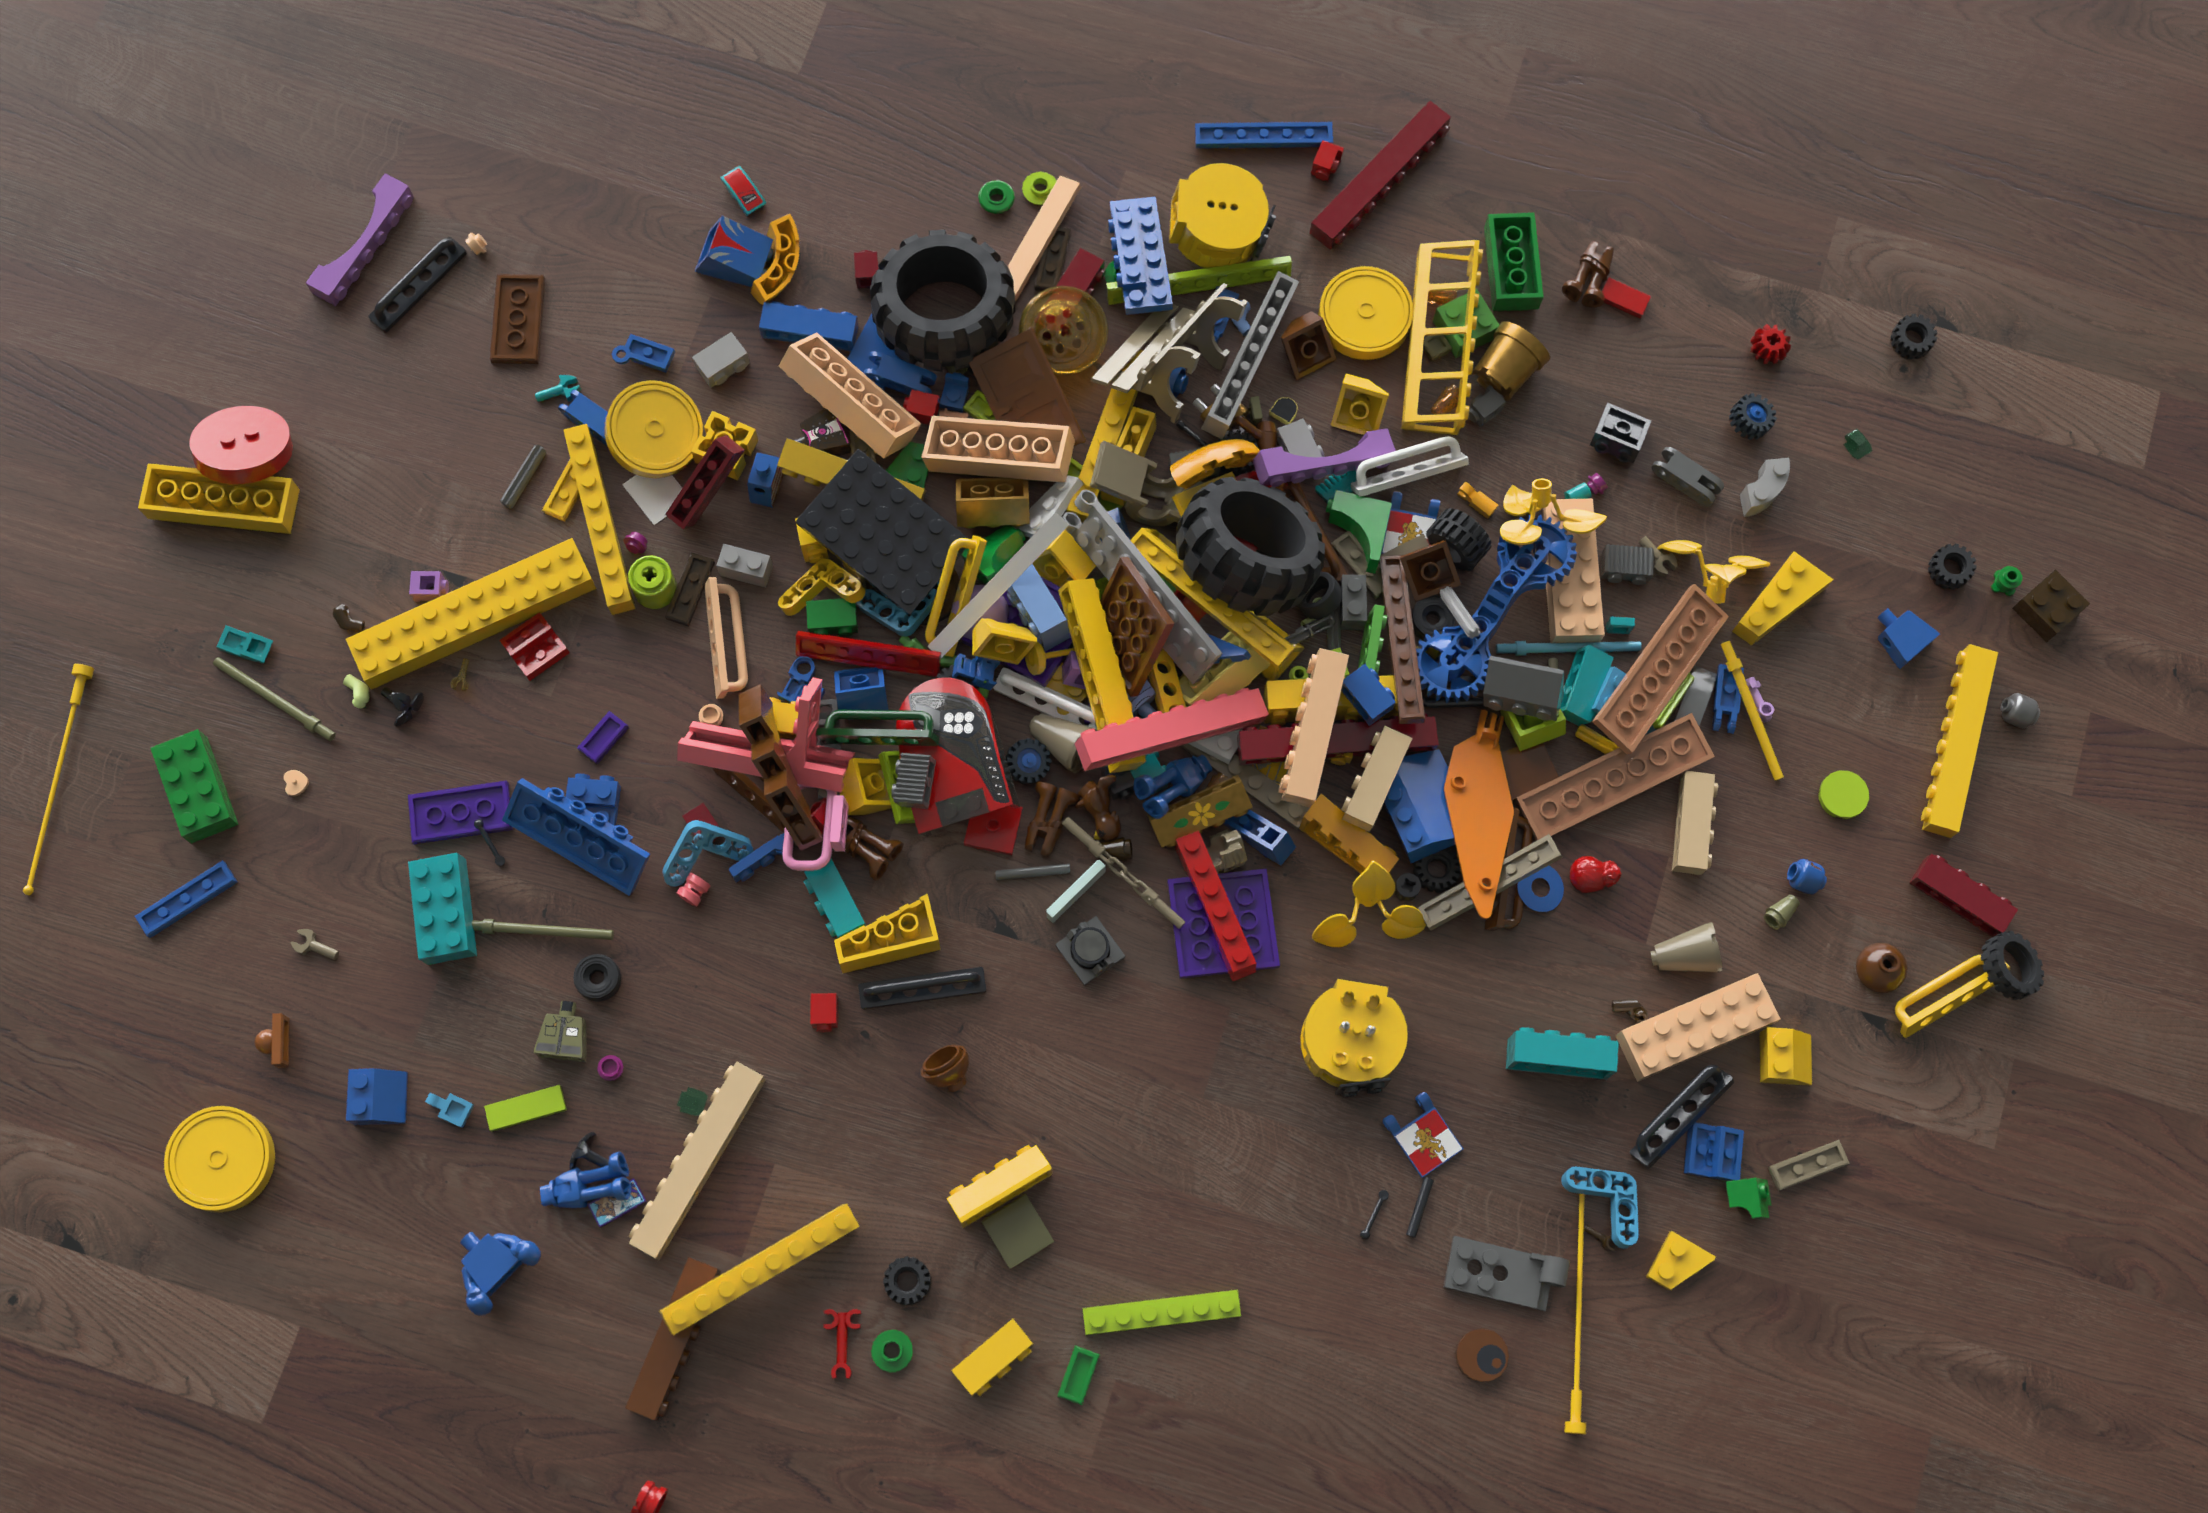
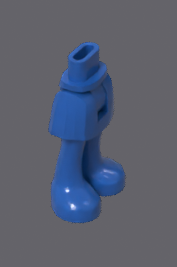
M1204 755L1171 761L1166 765V771L1154 778L1146 774L1135 778L1134 791L1140 800L1147 798L1169 782L1173 784L1166 791L1143 803L1144 810L1150 816L1156 819L1162 818L1169 810V802L1180 795L1182 797L1191 796L1199 788L1204 779H1206L1207 774L1212 772V766Z
M622 1152L613 1153L609 1156L608 1165L601 1168L582 1171L577 1167L557 1176L548 1185L540 1187L542 1205L548 1206L553 1204L554 1207L585 1208L587 1201L597 1198L615 1197L618 1201L628 1200L631 1195V1184L625 1178L629 1176V1168ZM617 1178L611 1183L587 1188L589 1183Z

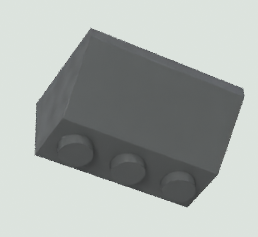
M1490 656L1483 693L1484 706L1496 711L1504 710L1513 712L1516 715H1529L1541 720L1557 721L1564 697V670Z

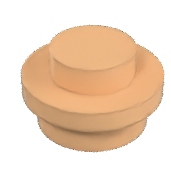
M471 232L469 238L465 240L471 250L476 255H479L481 252L483 254L487 252L485 248L487 243L480 234L474 235Z
M715 704L705 705L699 712L701 723L719 726L724 718L722 709Z

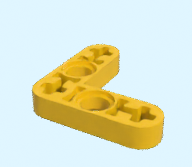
M822 559L779 598L778 605L785 615L792 616L800 612L806 606V601H811L825 587H828L849 603L859 602L865 596L866 591L856 577L832 560ZM844 577L842 582L834 584L836 580ZM813 584L811 588L803 591L807 585Z

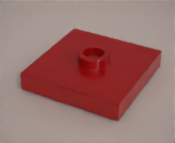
M974 797L964 846L1012 856L1023 807L1009 805L989 812L986 799Z

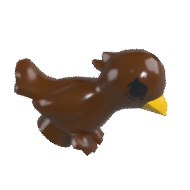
M1108 774L1105 777H1101L1098 785L1091 780L1078 792L1082 800L1075 805V808L1085 807L1094 817L1096 828L1094 839L1111 841L1116 839L1121 832L1119 816L1116 815L1115 810L1112 813L1109 811V788L1117 780L1116 775Z

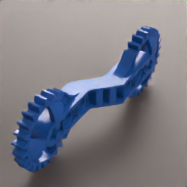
M1539 515L1532 525L1541 527V537L1536 542L1523 545L1521 548L1516 544L1503 540L1500 536L1497 547V562L1500 574L1494 580L1479 608L1472 616L1479 629L1483 631L1479 636H1475L1473 639L1468 638L1461 626L1443 627L1442 634L1434 630L1433 638L1426 634L1424 641H1418L1416 653L1421 690L1428 688L1427 696L1435 693L1436 701L1443 696L1446 703L1449 702L1450 697H1453L1455 702L1458 703L1461 696L1468 701L1470 694L1476 697L1478 689H1484L1491 656L1488 642L1495 635L1512 604L1526 591L1545 589L1547 582L1554 586L1556 579L1562 582L1564 575L1569 576L1571 568H1574L1577 544L1572 542L1573 535H1566L1567 530L1559 528L1560 521L1552 524L1551 517L1543 521L1542 515ZM1549 553L1554 555L1563 564L1559 569L1546 564ZM1519 567H1525L1527 570L1520 569ZM1461 646H1466V647H1468L1469 649H1468V650H1464V649L1461 648ZM1429 647L1442 653L1439 664L1425 652ZM1467 669L1477 679L1475 682L1470 683L1460 677ZM1447 681L1451 682V689H1447Z

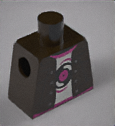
M823 409L800 423L803 436L794 441L835 456L851 453L850 443L840 421L828 409Z

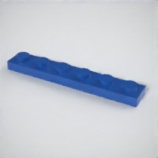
M1332 122L1195 123L1196 148L1320 147L1322 140L1333 144Z

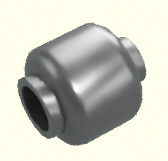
M2012 694L2001 703L2000 709L2003 720L2023 729L2032 726L2040 716L2037 701L2023 694Z

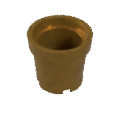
M1504 321L1501 322L1495 331L1493 342L1472 371V374L1474 376L1477 373L1479 377L1476 381L1485 390L1491 385L1498 394L1505 396L1504 400L1508 401L1535 371L1541 370L1550 360V354L1545 346L1530 332L1514 323Z

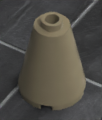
M1043 713L1033 717L1029 725L1031 729L1030 734L1036 740H1039V743L1044 744L1045 748L1068 771L1074 774L1080 772L1083 769V765L1076 750L1075 742L1079 739L1082 732L1094 728Z
M1705 923L1654 945L1655 951H1650L1653 966L1658 965L1659 970L1722 972V961L1718 941L1714 937L1716 933L1713 923Z

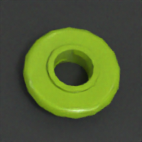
M1046 172L1032 173L1023 182V194L1029 202L1043 205L1057 180ZM1037 184H1044L1046 185L1047 189L1044 191H1037L1034 189V186Z

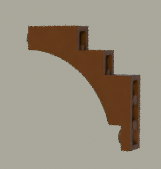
M761 684L739 694V726L751 743L752 762L764 779L765 798L800 851L823 841V835L811 818L810 807L797 784L785 755L775 722L773 702Z

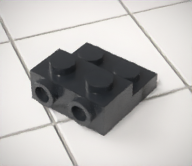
M1607 403L1590 446L1594 447L1598 453L1604 454L1607 452L1616 456L1620 462L1634 463L1651 420Z

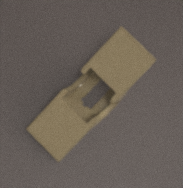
M1103 441L1100 444L1090 486L1126 501V513L1132 519L1146 525L1167 526L1174 521L1179 523L1181 519L1172 497L1203 484V482L1199 481L1185 489L1177 486L1173 476L1169 479L1153 477L1149 473L1157 468V463ZM1141 492L1151 497L1165 499L1164 502L1167 503V506H1163L1162 510L1144 507L1148 504V500L1140 497Z

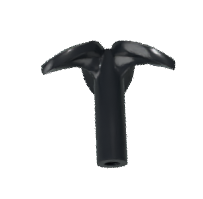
M387 687L381 691L383 697L392 702L398 711H402L394 722L396 727L412 719L411 711H418L423 703L424 695L422 692L417 693L411 701L409 695L393 692Z
M595 1132L586 1134L579 1141L570 1158V1170L575 1168L579 1158H584L599 1167L608 1165V1159L588 1148V1141L597 1135Z

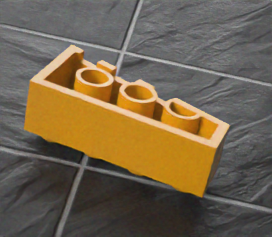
M1320 794L1303 816L1299 829L1360 874L1367 869L1372 861L1380 864L1390 874L1399 860L1396 852L1390 847L1381 844L1366 830L1342 820L1345 813L1323 794Z

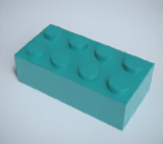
M452 853L409 861L408 867L418 959L430 965L477 956L475 931L472 927L473 914L467 860L459 853Z
M1522 1027L1519 1028V1031L1516 1030L1507 1040L1506 1069L1607 1080L1617 1072L1619 1041H1613L1610 1036L1598 1035L1595 1039L1586 1038V1034L1570 1033V1036L1560 1035V1031L1545 1030V1033H1536L1533 1028Z

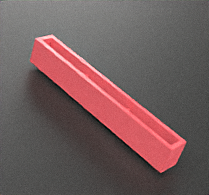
M1244 688L1237 691L1234 695L1221 694L1216 696L1212 701L1206 702L1205 699L1194 702L1189 707L1184 708L1183 705L1172 708L1170 712L1162 713L1157 711L1144 719L1134 717L1127 720L1125 724L1117 725V723H1111L1098 731L1088 729L1080 734L1081 736L1075 742V747L1084 771L1258 725L1267 718L1269 713L1259 688L1253 690Z

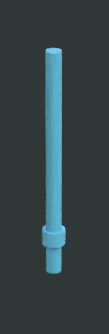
M1515 641V644H1496V653H1515L1516 656H1524L1526 653L1577 652V649L1587 645H1591L1602 652L1641 651V642L1526 643V641Z

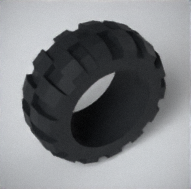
M946 229L929 231V236L922 238L915 234L903 240L898 251L892 248L880 262L879 270L873 275L870 295L873 322L876 324L877 334L890 350L895 349V355L913 365L916 362L923 363L925 369L942 372V367L954 366L955 371L971 367L969 362L973 361L974 357L997 346L998 341L1003 342L1013 325L1015 292L1014 280L1009 267L1001 261V256L986 242L981 245L977 244V239L973 235L958 231L957 236L947 235ZM945 281L968 286L982 298L981 302L969 313L949 320L927 319L913 313L904 305L906 299L917 289L931 283Z
M1233 477L1220 478L1214 483L1211 482L1201 488L1192 497L1177 525L1176 549L1178 559L1184 561L1183 570L1192 581H1197L1203 587L1202 591L1212 599L1216 600L1218 598L1226 602L1228 608L1242 613L1249 610L1253 611L1256 616H1271L1276 612L1281 614L1300 604L1308 596L1320 577L1321 570L1324 567L1325 543L1322 542L1320 528L1316 522H1312L1308 518L1309 512L1298 502H1292L1285 497V492L1272 485L1268 488L1261 485L1258 480L1245 477L1240 481H1236ZM1234 536L1252 543L1260 550H1262L1267 556L1259 554L1249 549L1241 542H1239Z

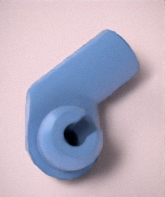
M1248 302L1242 318L1238 322L1232 319V322L1243 336L1247 335L1251 327L1245 319L1248 310L1251 308Z

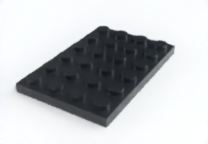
M860 449L852 455L796 520V524L908 616L914 612L940 581L951 543L959 538H967ZM967 548L959 549L956 561L965 552Z

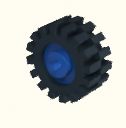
M1754 393L1744 395L1729 412L1731 413L1729 420H1733L1730 423L1731 426H1736L1737 428L1734 431L1736 433L1741 431L1740 436L1743 438L1748 435L1749 440L1762 438L1775 424L1774 422L1777 417H1774L1776 410H1771L1774 406L1772 403L1769 405L1766 403L1768 401L1767 398L1761 400L1762 395L1757 394L1756 397Z
M1027 738L1014 743L1008 749L1007 755H1005L1007 773L1013 777V780L1020 781L1022 784H1031L1039 781L1046 776L1050 769L1051 759L1049 758V750L1047 751L1046 746L1039 743V740L1036 739L1031 740V738Z

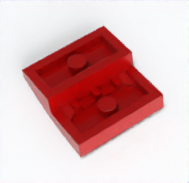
M540 612L499 640L529 681L570 653Z

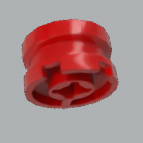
M648 1480L641 1489L636 1499V1507L633 1506L631 1513H659L666 1499L668 1489L662 1486L658 1488L654 1482Z

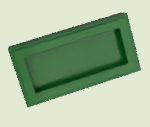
M1075 1345L1058 1397L1079 1405L1083 1404L1100 1354Z

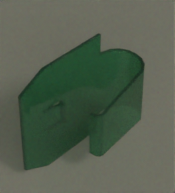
M1858 429L1845 435L1846 443L1843 445L1852 457L1859 460L1872 451L1871 444Z
M688 1087L686 1092L681 1091L677 1106L681 1107L680 1112L697 1116L704 1110L708 1096L703 1091Z

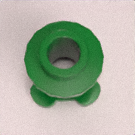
M2006 566L2001 570H1997L1993 575L1995 580L1991 585V589L1995 593L2002 592L2007 596H2012L2015 593V588L2022 582L2021 572L2013 566Z

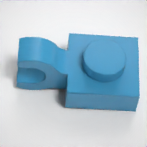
M429 1093L425 1101L427 1104L441 1109L438 1115L439 1118L461 1128L464 1127L474 1107V1104L451 1093L446 1100Z

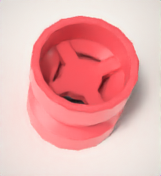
M689 873L686 878V884L680 887L676 894L687 903L697 907L701 902L700 897L703 893H707L711 885L699 876Z

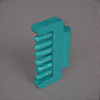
M1356 470L1348 471L1347 474L1345 473L1341 476L1333 474V476L1328 477L1329 480L1325 479L1324 483H1320V486L1317 485L1315 487V492L1326 503H1328L1329 498L1334 499L1336 490L1353 493L1351 483L1357 481Z

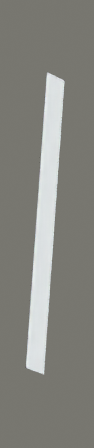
M1055 512L928 647L932 651L941 652L942 658L1069 524Z

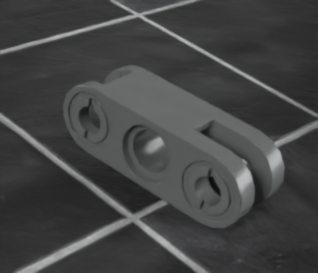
M1665 447L1662 451V456L1668 462L1667 464L1655 461L1651 467L1658 477L1706 507H1710L1716 499L1714 494L1721 493L1725 486L1723 481L1716 475L1672 447Z

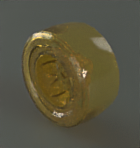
M1072 286L1050 287L1039 292L1028 302L1019 320L1018 334L1026 331L1029 327H1033L1055 376L1077 375L1089 369L1098 361L1108 341L1107 317L1101 305L1086 291ZM1065 309H1068L1072 312L1070 318H1065L1063 316V311ZM1048 314L1054 315V323L1049 324L1046 321ZM1078 321H1082L1084 329L1081 331L1076 327ZM1062 324L1070 328L1068 337L1067 334L1064 337L1060 334L1062 331L1060 326ZM1044 332L1051 334L1049 341L1043 340L1042 335ZM1075 338L1081 341L1079 348H1075L1072 345V341ZM1057 344L1064 346L1063 353L1056 352L1055 347Z

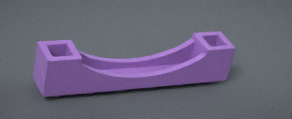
M386 173L372 190L376 198L375 207L370 222L362 236L337 260L325 266L318 265L306 282L312 294L334 306L344 299L348 288L359 278L360 271L365 264L372 260L378 246L385 242L388 232L398 224L401 214L412 204L414 196L409 186Z
M1388 428L1366 432L1358 442V446L1338 455L1304 457L1285 452L1282 447L1260 450L1252 462L1260 484L1277 487L1285 482L1299 483L1307 478L1317 480L1330 474L1340 476L1348 471H1357L1358 466L1363 461L1396 450ZM1390 463L1384 464V465H1381V466H1378L1377 468L1386 467V466H1388Z

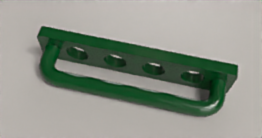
M835 710L827 717L825 728H817L816 737L824 744L938 746L939 738L933 732L934 720L925 711ZM840 719L923 721L924 727L923 730L835 728V723Z

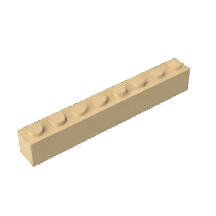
M736 1062L734 1066L730 1065L723 1077L725 1079L721 1089L716 1088L710 1098L712 1104L707 1111H702L697 1120L699 1126L694 1134L691 1132L685 1139L683 1144L685 1147L681 1156L677 1155L670 1165L671 1173L667 1179L663 1178L656 1189L658 1195L654 1201L650 1200L643 1210V1215H645L640 1225L635 1224L629 1234L631 1238L629 1244L659 1261L766 1081L764 1076L739 1062Z

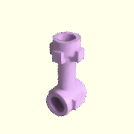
M1754 677L1746 679L1762 722L1770 721L1775 709L1772 704L1764 702L1758 688L1761 687L1759 680L1756 681Z

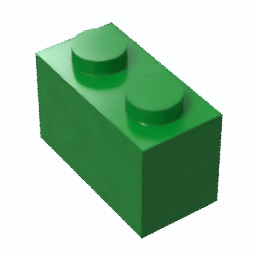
M843 598L806 601L808 632L823 635H839L841 637H849L853 633H858L856 603H849Z

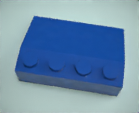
M1439 749L1404 756L1383 803L1410 863L1455 845L1443 789L1448 766Z

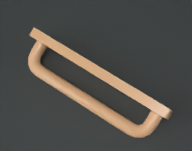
M709 577L704 585L715 693L716 699H723L728 692L740 691L748 683L740 598L734 587L727 584H717L716 577ZM718 594H727L730 597L738 669L737 682H728Z

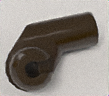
M338 604L333 609V617L341 629L355 632L364 631L365 621L351 619L347 605Z

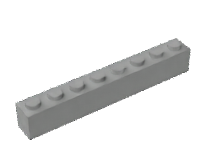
M1279 271L1277 272L1202 425V430L1223 439L1299 281Z

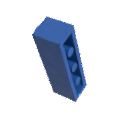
M776 301L771 303L764 302L759 324L761 338L796 343L818 333L835 349L852 351L859 327L857 316L849 312L835 313L823 308L814 310L802 305L787 306Z

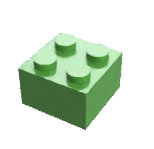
M1475 289V293L1479 294L1478 307L1474 308L1473 316H1477L1476 329L1472 330L1471 338H1475L1474 349L1494 340L1493 335L1499 327V323L1477 289ZM1468 293L1436 308L1432 321L1437 328L1465 326ZM1464 334L1444 335L1452 347L1451 352L1455 358L1462 356Z

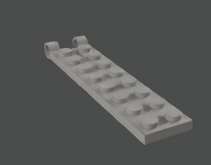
M1082 490L1075 499V505L1080 511L1088 513L1089 516L1082 524L1080 518L1075 513H1065L1062 518L1067 523H1070L1065 530L1074 537L1108 581L1120 557L1130 558L1175 623L1163 646L1164 650L1190 682L1195 684L1200 681L1223 653L1099 503L1096 495L1089 490Z

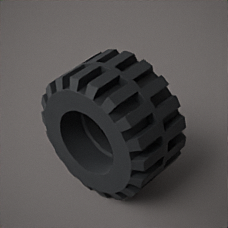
M1453 508L1445 509L1426 531V537L1430 545L1446 540L1455 567L1464 571L1473 570L1492 547L1491 539L1484 528L1471 516Z

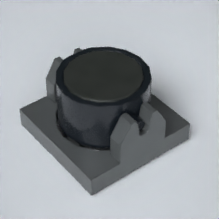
M1097 916L1087 923H1080L1077 928L1071 929L1064 939L1055 944L1084 986L1125 958L1124 953Z

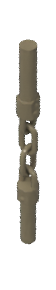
M1069 817L1063 821L1062 825L1084 843L1097 859L1100 857L1117 876L1122 877L1133 886L1134 891L1150 906L1153 905L1178 929L1183 927L1186 922L1167 906L1154 890L1141 880L1135 878L1124 864L1106 852V847L1098 840L1095 841ZM1114 861H1115L1123 870H1121L1120 872H1118V871L1112 866V864H1114ZM1140 885L1146 889L1143 893L1137 889Z

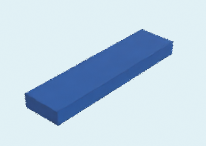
M222 860L140 912L135 918L146 936L151 938L238 883L226 862Z

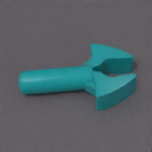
M559 375L561 381L558 386L535 393L536 400L540 402L558 395H564L568 402L571 401L573 398L570 392L572 390L580 392L581 388L579 385L572 388H567V386L577 383V378L571 375Z

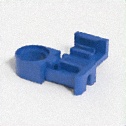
M959 653L954 660L952 678L956 679L958 675L970 679L974 678L972 681L973 685L987 690H991L997 684V682L993 681L994 670L1000 664V661L978 656L970 660L965 658L966 655Z
M799 657L794 661L788 672L791 678L782 693L777 691L780 700H787L790 704L792 701H796L798 696H802L804 686H808L816 672L814 662L809 657ZM802 663H807L811 666V670L803 675L798 673V666ZM824 688L821 690V700L825 694Z

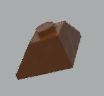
M1312 311L1291 321L1281 336L1294 379L1296 380L1337 359L1324 319Z
M1446 540L1399 557L1415 602L1438 594L1441 589H1445L1447 586L1454 588L1461 585Z

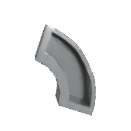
M1789 458L1765 460L1758 471V480L1747 484L1740 494L1744 517L1756 515L1764 511L1777 498L1789 477Z

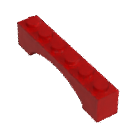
M1197 831L1176 839V852L1204 907L1232 982L1256 973L1257 963L1200 832Z

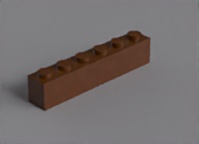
M689 1257L669 1305L715 1279L721 1271ZM662 1319L625 1409L656 1421L659 1420L660 1416L664 1417L670 1405L667 1399L670 1392H675L679 1384L680 1376L677 1375L681 1365L685 1367L690 1358L691 1351H688L691 1341H696L700 1334V1320L672 1335Z

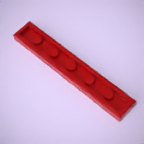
M798 631L796 634V656L937 677L940 674L941 652L803 631Z

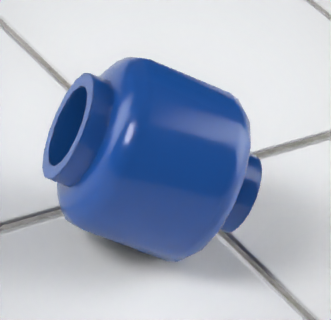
M1807 859L1793 862L1787 872L1790 886L1806 894H1815L1823 889L1827 882L1823 866Z

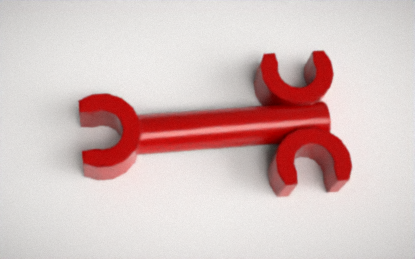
M832 1309L824 1310L825 1315L834 1316L833 1323L824 1324V1328L832 1330L837 1327L836 1364L831 1370V1376L833 1379H836L837 1370L844 1368L846 1370V1378L850 1379L852 1371L847 1365L848 1326L854 1330L861 1328V1324H853L851 1322V1317L855 1314H861V1310L852 1309L848 1313H837Z

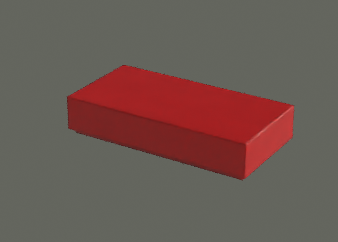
M1610 277L1602 290L1605 303L1640 319L1651 298L1650 295Z

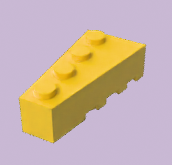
M1793 552L1732 632L1752 646L1777 625L1789 618L1794 612L1810 602L1811 599L1823 592L1834 579L1796 552Z
M928 894L911 904L900 907L899 910L888 916L884 915L876 919L877 921L866 927L862 926L834 940L842 973L941 950Z

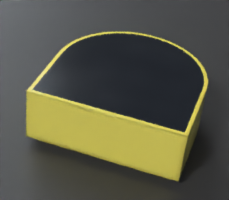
M1280 398L1269 411V415L1288 425L1296 417L1297 404L1291 398Z

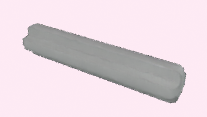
M1448 586L1445 589H1441V599L1468 638L1473 639L1475 636H1479L1478 625L1453 589Z

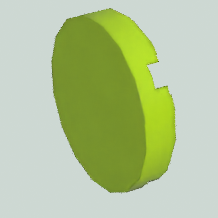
M1839 770L1831 773L1821 782L1818 796L1822 808L1829 815L1842 819H1851L1858 816L1866 808L1869 801V790L1865 781L1859 775L1850 771Z

